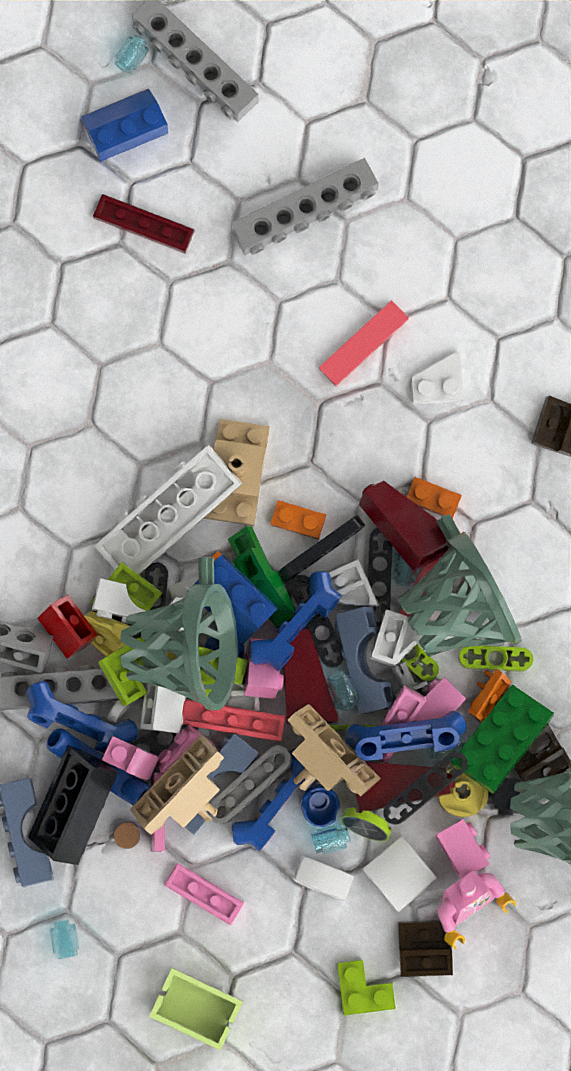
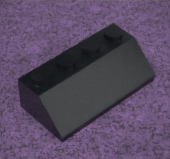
M67 745L28 838L53 861L78 865L118 772L107 762Z

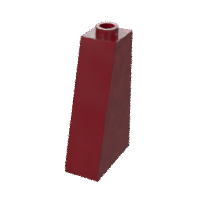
M384 480L376 485L370 484L363 490L359 506L413 571L442 557L447 552L446 538L437 523V519Z
M303 628L290 643L294 647L293 656L284 666L286 725H291L288 719L308 704L327 723H338V715L310 630Z
M365 762L381 779L362 796L355 793L359 813H362L363 810L373 812L384 809L392 799L432 767ZM439 767L446 773L448 779L453 777L446 768ZM437 772L429 776V784L434 788L440 787L443 784V776ZM455 781L434 798L453 794L452 788L456 787ZM419 789L411 790L408 795L409 801L411 803L422 801L423 793ZM402 797L399 801L405 805L406 803Z

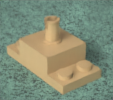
M220 419L214 451L243 484L205 516L204 519L254 526L270 426Z
M309 704L295 712L288 719L291 729L298 736L305 738L292 752L305 767L293 779L297 785L305 778V781L299 786L301 790L306 791L317 779L329 791L344 779L346 786L353 793H358L362 796L381 779Z
M201 734L133 805L130 811L142 827L151 835L165 824L169 816L183 828L197 813L206 822L211 821L212 817L206 811H209L214 817L216 816L218 810L209 801L220 789L209 778L208 774L214 772L219 767L224 757Z

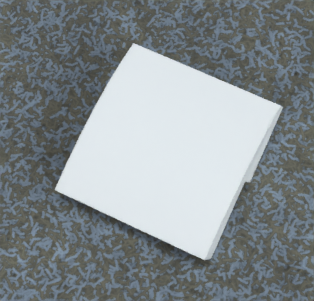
M402 836L362 869L397 912H400L437 880L434 873Z

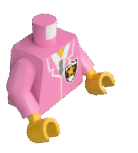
M473 870L444 891L437 914L444 931L447 932L444 940L454 949H456V940L462 944L465 943V937L455 930L456 926L489 902L497 898V904L505 913H508L505 909L508 903L512 902L516 907L515 900L509 893L505 892V889L493 874L481 873L478 875Z

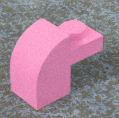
M112 736L102 760L134 776L149 781L159 756Z

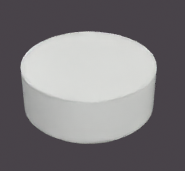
M118 700L109 711L107 720L112 724L120 722L127 713L130 704L123 707L120 700Z

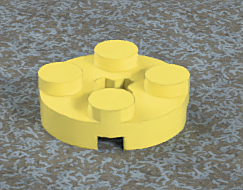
M462 774L455 780L456 787L452 788L453 794L438 797L441 807L449 814L464 818L477 814L486 805L488 790L467 775ZM462 784L467 785L466 789L470 791V795H465L464 799L459 798V793L456 792V788H461Z

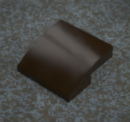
M546 396L531 444L571 457L570 403L552 396Z
M548 724L514 769L521 781H527L564 773L571 769V760Z
M440 920L398 922L401 977L453 975L452 948L444 940L447 932L444 931Z

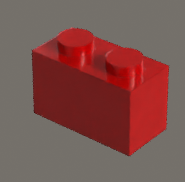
M69 595L52 603L37 618L47 633L53 635V641L67 659L85 649L98 636Z

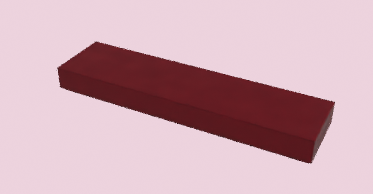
M102 194L93 215V219L186 254L195 232L193 228Z

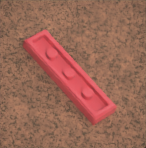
M391 300L319 367V370L337 387L402 327L409 318Z
M185 699L182 711V725L189 724L199 728L281 742L286 716L226 705L220 710H207L201 703Z

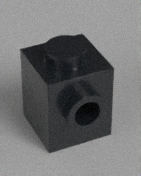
M505 778L494 794L488 791L487 804H491V810H498L497 815L513 816V810L510 809L511 798L520 794V792L514 790V786L517 782H521V779Z

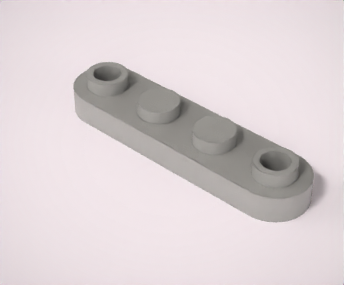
M279 745L267 750L210 803L218 810L215 817L210 813L209 816L212 817V821L218 824H226L235 818L291 766V752ZM279 754H282L284 757L281 764H277L275 760ZM222 806L227 810L224 816L219 814V808Z

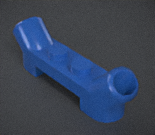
M317 571L309 576L310 599L306 604L301 602L293 612L295 616L290 622L285 621L277 630L278 636L275 639L254 640L250 643V659L254 665L269 664L276 671L281 670L293 656L294 647L290 643L316 613L326 618L336 607L342 595L332 588L329 573Z
M37 682L28 687L26 691V696L31 704L27 714V718L30 721L44 728H48L55 721L96 739L97 742L94 749L101 753H105L112 736L127 743L135 741L138 737V728L134 721L126 719L111 725L102 721L97 715L79 711L72 704H63L55 700L47 682Z
M450 711L441 718L375 727L353 724L346 731L345 741L363 760L383 759L382 754L429 747H434L435 752L446 751L457 746L459 737L466 731V723L460 713Z
M62 728L54 730L47 740V749L60 759H62L67 745L73 746L101 760L103 758L101 753ZM109 764L118 772L110 791L124 801L134 805L151 788L149 784L136 776Z
M296 748L290 750L292 755V777L288 781L283 779L275 789V792L278 793L272 802L267 799L259 810L262 814L260 818L234 822L232 824L233 842L236 845L251 844L260 852L276 832L268 824L296 788L305 781L304 778L296 785L293 780L305 769L292 754Z

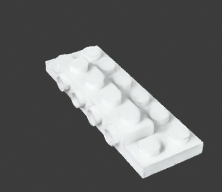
M207 445L187 464L183 461L172 471L175 474L168 481L164 478L153 487L156 491L150 497L144 495L135 503L137 508L131 514L127 511L116 520L118 525L95 545L97 550L115 570L121 562H124L140 575L243 484L210 445Z

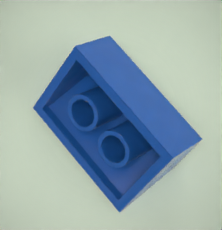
M150 89L141 91L81 117L100 162L169 134L168 124Z
M223 554L214 562V584H220L226 590L236 619L237 640L244 644L277 610L278 606ZM204 606L208 612H211L210 606Z

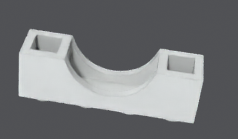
M102 578L99 579L92 610L97 611L96 616L112 619V615L122 617L121 622L126 623L125 619L128 615L146 611L137 607L131 601L127 593L126 584ZM175 597L173 598L170 604H173L183 598Z

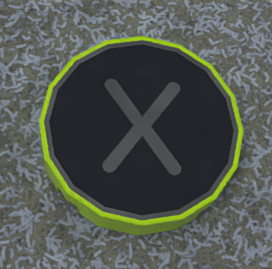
M354 807L346 808L343 812L341 822L352 832L375 841H387L389 839L392 828L380 816L367 810L358 813Z

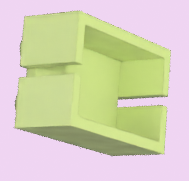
M171 968L162 987V990L167 993L165 996L159 994L149 1017L221 1051L231 1029L226 1025L228 1022L234 1023L243 1001Z

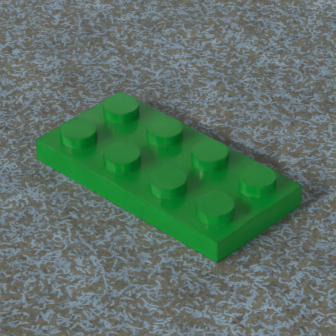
M512 684L459 751L468 760V768L464 774L494 794L554 717V712ZM453 758L451 765L461 770L462 758Z

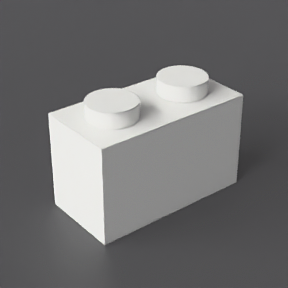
M146 683L145 689L147 693L144 695L140 729L180 733V727L183 724V703L186 697L169 689Z

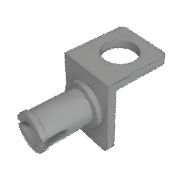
M406 662L399 664L401 671L398 665L391 668L401 689L405 685L415 691L428 685L427 681L419 684L414 682Z

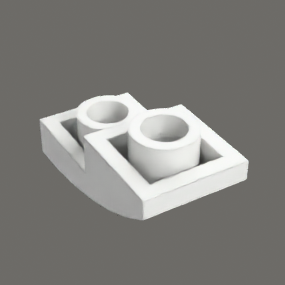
M302 856L293 881L314 891H321L340 901H345L354 876Z

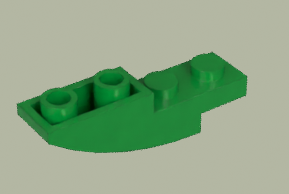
M246 526L228 538L236 556L232 561L236 568L278 606L277 610L268 619L276 628H279L285 621L289 622L295 616L293 614L295 607L279 572L272 571L253 527Z

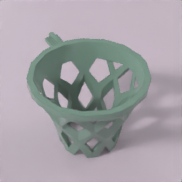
M450 514L441 516L437 523L446 538L447 552L416 585L398 598L402 610L406 611L407 614L412 613L408 619L412 630H416L418 635H424L419 640V643L423 650H426V655L430 657L452 649L503 642L518 644L522 642L506 601L477 548L465 532L460 533ZM463 577L456 592L451 593L455 578ZM470 586L471 590L469 594L465 595L468 587ZM435 611H442L436 621H429ZM470 611L483 612L473 623L466 621ZM488 618L489 622L485 625H482L483 622ZM447 636H453V638L444 640Z
M198 558L199 584L193 585L185 598L164 607L130 614L126 617V623L132 624V626L121 631L120 642L130 646L133 650L120 657L122 667L133 671L127 672L126 677L129 680L169 689L201 703L207 710H220L229 699L235 680L238 656L236 619L226 590L220 584H214V558ZM210 606L211 612L201 619L203 607ZM214 620L218 632L208 627ZM141 632L142 639L146 641L142 643L132 636ZM204 633L219 639V649L201 657L198 654V635ZM170 651L178 657L171 661L165 653ZM141 657L142 663L151 669H147L133 660ZM219 657L218 671L208 663ZM200 669L212 677L215 683L203 685ZM205 689H212L207 696Z
M571 769L552 776L517 782L514 790L522 793L511 798L510 809L525 817L510 823L511 834L520 838L514 841V846L519 849L549 855L571 865ZM543 798L550 800L545 804L537 802Z

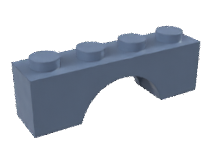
M361 607L336 614L337 621L335 626L341 637L343 645L341 652L347 662V678L353 688V703L358 710V714H369L389 709L395 700L391 681L382 680L375 676L366 660L367 646L372 637L378 633L373 607Z
M235 733L231 738L227 735L218 746L221 749L220 754L224 759L220 762L219 767L214 772H210L208 776L213 780L223 773L233 772L242 774L253 763L259 753ZM197 813L185 828L195 835L205 820Z
M31 778L0 785V807L4 806L6 814L5 817H2L5 832H10L12 842H8L9 854L11 858L15 857L17 867L13 868L16 883L21 882L22 887L54 880L50 858L45 853H39L31 849L23 837L22 825L24 818L37 805Z

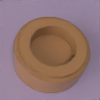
M122 823L115 829L114 839L121 848L130 849L138 844L140 832L134 824Z

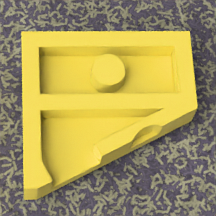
M89 611L84 617L98 634L91 642L95 648L105 656H108L126 645L120 642L121 631L130 627L129 625L114 619L96 616L97 613Z

